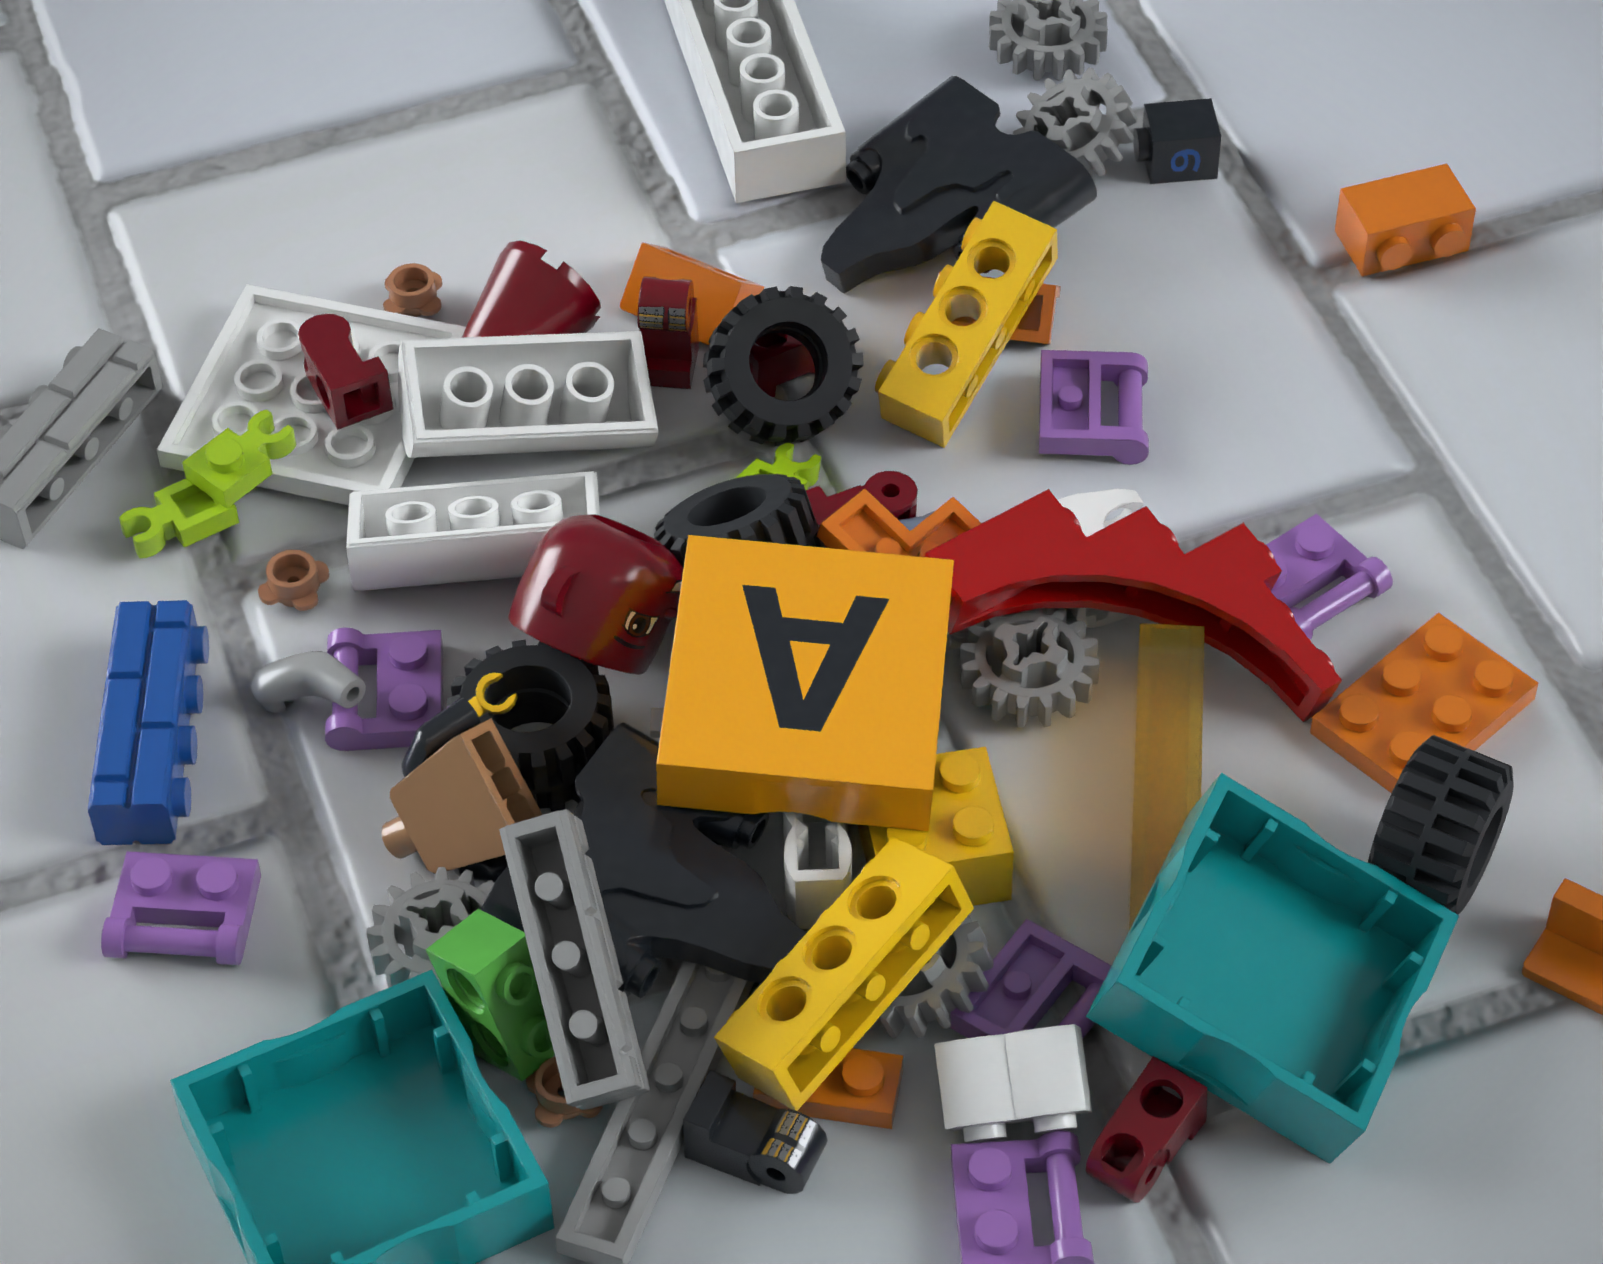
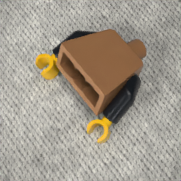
M489 673L483 676L477 684L476 696L469 701L463 697L458 699L417 729L401 763L405 778L390 789V800L399 816L386 822L382 826L381 831L384 845L394 857L402 859L418 851L427 870L433 874H436L438 867H445L446 871L454 870L460 877L467 869L473 871L474 881L485 883L492 880L495 883L508 866L499 829L542 815L492 718L483 723L479 719L486 712L495 715L504 714L510 711L516 703V693L508 697L500 705H491L486 702V688L503 677L501 673Z

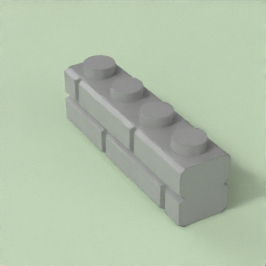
M98 328L82 347L76 346L69 351L64 360L63 369L48 386L41 385L33 392L27 410L13 425L7 424L0 429L1 541L24 549L162 389L163 384L156 353L150 347L129 339L127 342H124L121 336Z
M565 809L500 828L499 831L567 1105L587 1110L649 1092L650 1087L626 993L618 989L623 984L593 862L590 857L585 855L589 850L582 820Z

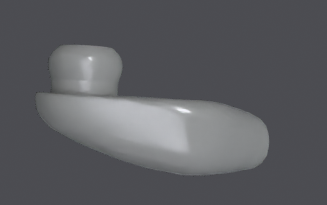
M310 651L271 662L260 668L251 682V691L255 699L261 702L263 708L269 712L279 713L286 710L284 701L293 703L296 698L309 696L321 697L344 708H352L364 697L366 685L360 677L327 652Z

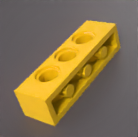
M996 201L992 202L983 219L976 217L968 226L961 245L963 252L954 266L947 264L942 269L934 285V300L925 314L919 311L912 318L904 337V344L906 346L897 361L890 359L885 363L875 384V392L878 393L882 419L943 448L946 447L1058 259L1056 228ZM992 269L1005 273L998 278H985L980 275ZM964 316L977 320L968 326H957L951 323L956 318ZM932 364H941L948 367L946 371L935 375L922 371L925 367Z
M893 836L879 853L863 867L861 873L837 900L819 916L817 922L786 957L775 965L769 976L744 1004L731 1014L726 1024L714 1036L737 1077L792 1110L798 1111L974 910L973 904L954 866Z

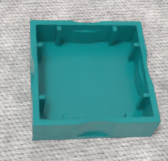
M1221 773L1190 810L1086 1017L1151 1057L1158 1058L1208 1087L1209 1092L1331 1164L1366 1131L1400 1053V1042L1407 1017L1414 1004L1427 991L1459 915L1378 866L1340 851L1321 838L1303 821Z
M432 969L341 1007L329 1017L307 1029L291 1035L263 1040L170 1080L182 1126L248 1264H476L555 1228L549 1183L506 1104L495 1095L482 1077L476 1063L472 1042Z

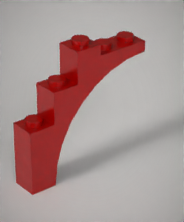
M1047 489L927 551L924 556L954 560L948 633L950 635L992 617L1038 608H1092L1135 615L1183 631L1227 654L1267 684L1302 722L1312 718L1328 704L1342 681L1335 672L1333 663L1328 655L1314 646L1295 622L1290 608L1271 592L1282 570L1277 565L1269 547L1263 542L1258 541L1244 522L1184 554L1179 547L1174 533L1166 525L1161 524L1147 506L1086 537L1075 514L1068 508L1063 507L1052 492Z

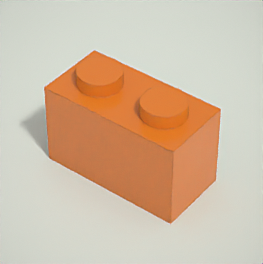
M1446 163L1340 188L1335 232L1363 277L1469 251L1476 208Z

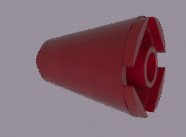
M521 240L509 242L499 254L461 338L587 333L600 318V316H595L601 309L600 300L590 285L567 263L563 261L558 269H555L550 264L541 260L547 250Z

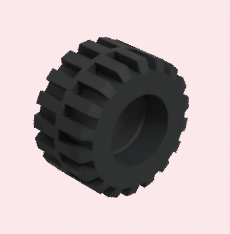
M777 286L766 288L758 295L753 296L751 294L741 300L715 328L708 341L710 343L709 349L703 358V368H707V377L703 382L706 393L712 392L715 403L711 405L718 416L723 413L731 421L728 427L735 433L739 434L741 431H744L751 435L750 441L763 444L766 441L775 442V446L796 441L801 443L813 438L833 425L852 405L850 400L859 391L862 379L857 378L858 370L864 366L863 353H856L854 345L860 339L855 327L848 330L842 322L847 315L839 306L832 311L825 305L827 297L818 292H815L811 297L804 295L803 287L790 286L785 291H778ZM770 333L786 334L797 339L807 348L814 362L815 378L812 388L805 396L795 401H783L769 396L756 384L750 370L749 355L754 343L762 336Z
M782 474L744 476L705 488L686 498L666 513L665 517L656 525V532L654 533V539L672 552L683 568L688 535L825 548L824 543L816 536L819 528L804 484H801V481L795 477H787V475Z
M526 639L512 641V648L502 650L499 646L486 650V659L483 661L473 658L464 666L465 676H456L451 685L452 697L447 698L446 708L462 697L469 701L476 696L477 684L483 676L489 673H501L503 677L486 688L485 700L491 705H500L508 697L516 693V703L510 711L504 714L495 715L486 712L479 717L480 722L483 723L492 718L539 809L550 808L551 812L565 810V802L571 799L579 804L581 799L575 791V779L614 730L609 684L605 675H599L598 665L580 660L539 641L538 645H526ZM533 722L552 724L545 729L533 732L511 730L522 724Z
M1432 735L1415 750L1405 765L1379 822L1368 863L1378 866L1457 915L1460 914L1474 894L1502 831L1514 788L1512 766Z

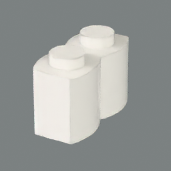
M782 812L786 909L790 920L801 929H811L819 916L852 883V849L849 840V824L831 822L808 814Z
M1075 1024L965 1038L934 1044L945 1129L950 1131L963 1130L965 1143L1007 1138L1006 1125L1033 1121L1035 1133L1071 1130L1077 1128L1076 1115L1092 1113L1081 1028Z

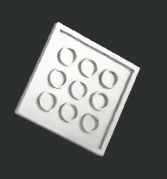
M246 284L157 448L160 467L184 471L182 462L225 429L229 428L241 436L248 431L249 420L258 412L267 409L272 413L275 427L271 434L278 433L282 428L290 425L294 428L297 445L287 456L270 460L273 474L257 487L349 505V494L352 492L401 488L415 458H408L401 431L398 396L400 340L461 338L466 327ZM336 314L344 317L349 322L353 345L361 360L364 362L379 356L387 369L394 410L337 430L306 376L303 364L305 355L298 337L300 326L307 319L316 315Z

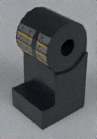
M712 1070L709 1071L683 1119L685 1158L755 1185L761 1186L762 1184L786 1194H797L803 1191L828 1141L824 1130L810 1117L795 1110L775 1108L736 1091V1080Z

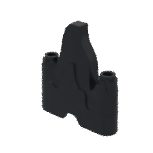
M951 76L860 145L858 150L850 156V163L846 165L848 180L860 193L866 194L869 191L870 193L835 229L823 245L821 263L825 278L845 294L860 283L880 273L913 267L929 261L959 242L954 248V254L958 260L963 252L961 245L968 226L976 217L983 219L993 201L1055 228L1096 199L1097 189L1094 180L1080 161L1041 133L1028 131L1012 135L999 131L995 126L1001 114L999 105L958 76Z
M622 722L610 733L576 777L575 791L581 801L574 810V816L583 822L589 850L585 855L590 857L593 862L623 984L618 989L626 993L627 997L631 994L639 998L644 997L654 984L661 968V962L655 958H676L704 965L746 981L762 983L772 972L775 965L786 957L807 932L798 927L779 910L765 882L756 871L719 845H725L732 849H737L740 845L748 849L753 848L767 826L769 814H744L657 805L656 763L659 742L631 725ZM507 866L490 889L481 910L524 932L509 867Z

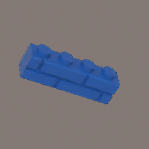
M187 600L158 601L156 605H152L149 601L119 602V605L116 606L87 809L96 842H99L101 845H132L134 841H139L141 844H172L173 840H176L178 817L190 816L191 785L189 778L183 777L184 766L195 765L197 760L195 726H189L191 714H201L203 709L202 678L200 675L195 674L197 664L208 663L209 635L207 626H197L193 604H190Z

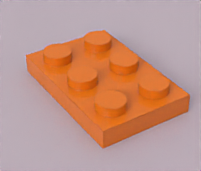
M1438 612L1312 717L1310 733L1392 793L1412 754L1432 735L1475 751L1535 700L1539 683Z

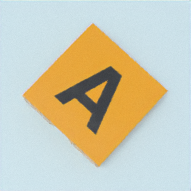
M688 535L656 763L657 805L744 814L795 812L837 823L929 831L954 560Z

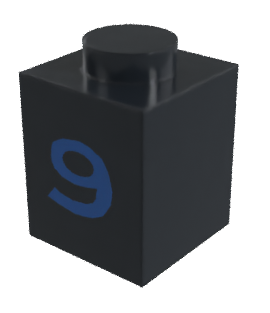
M1212 98L1144 104L1143 127L1134 128L1133 147L1136 162L1145 161L1150 184L1217 179L1222 136Z

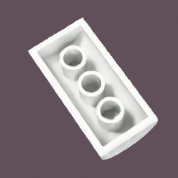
M641 331L400 340L398 355L399 412L402 438L408 458L653 447L658 436V426Z
M589 471L352 492L349 494L346 550L353 590L364 591L522 577L540 540L552 526L562 519L575 515H600L597 472Z

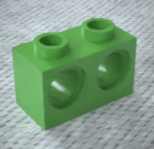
M477 909L425 949L448 1000L472 1042L474 1055L520 1081L525 1080L542 1063L555 1055L525 932Z

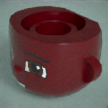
M596 514L571 516L562 519L552 526L540 540L516 589V595L508 619L514 627L527 635L583 661L624 673L644 674L656 656L671 620L677 617L684 568L674 554L662 543L634 528Z

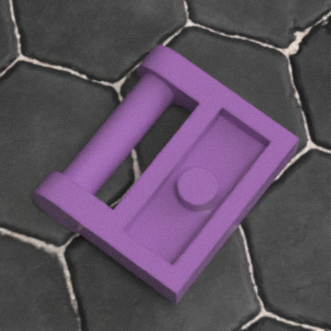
M1041 350L1039 454L1113 456L1118 462L1128 465L1143 462L1149 454L1148 434L1143 430L1142 387L1148 380V362L1145 357L1133 352ZM1101 381H1113L1118 386V426H1101Z
M1317 514L1266 544L1273 553L1277 565L1282 570L1271 592L1290 608L1295 622L1309 639H1312L1313 630L1366 596L1374 599L1389 590L1393 585L1391 573L1382 560L1373 556L1367 558ZM1344 576L1346 578L1345 581L1302 608L1293 607L1339 577Z
M343 627L332 631L328 635L327 653L339 660L357 676L359 666L377 665L376 718L362 719L358 716V704L352 708H344L332 702V715L327 718L325 723V741L327 745L339 751L409 747L417 729L444 710L443 640L441 630L363 634L359 630Z
M126 851L110 917L105 919L101 936L103 956L127 958L129 952L216 957L217 964L240 965L244 955L261 879L258 859ZM138 922L219 928L217 931L185 928L136 926V924Z
M1025 919L993 959V968L983 972L989 984L987 991H971L968 997L974 1009L968 1013L955 1008L950 1013V1028L967 1038L1034 1029L1073 980L1084 986L1086 990L1058 1026L1070 1024L1079 1026L1083 1040L1095 1024L1086 1015L1112 965L1036 923Z
M1057 1130L1032 1140L951 1144V1168L961 1264H1094L1091 1242L1083 1237L1075 1166L1081 1160L1077 1135L1069 1131ZM1047 1172L1055 1242L1047 1246H1034L1026 1173Z

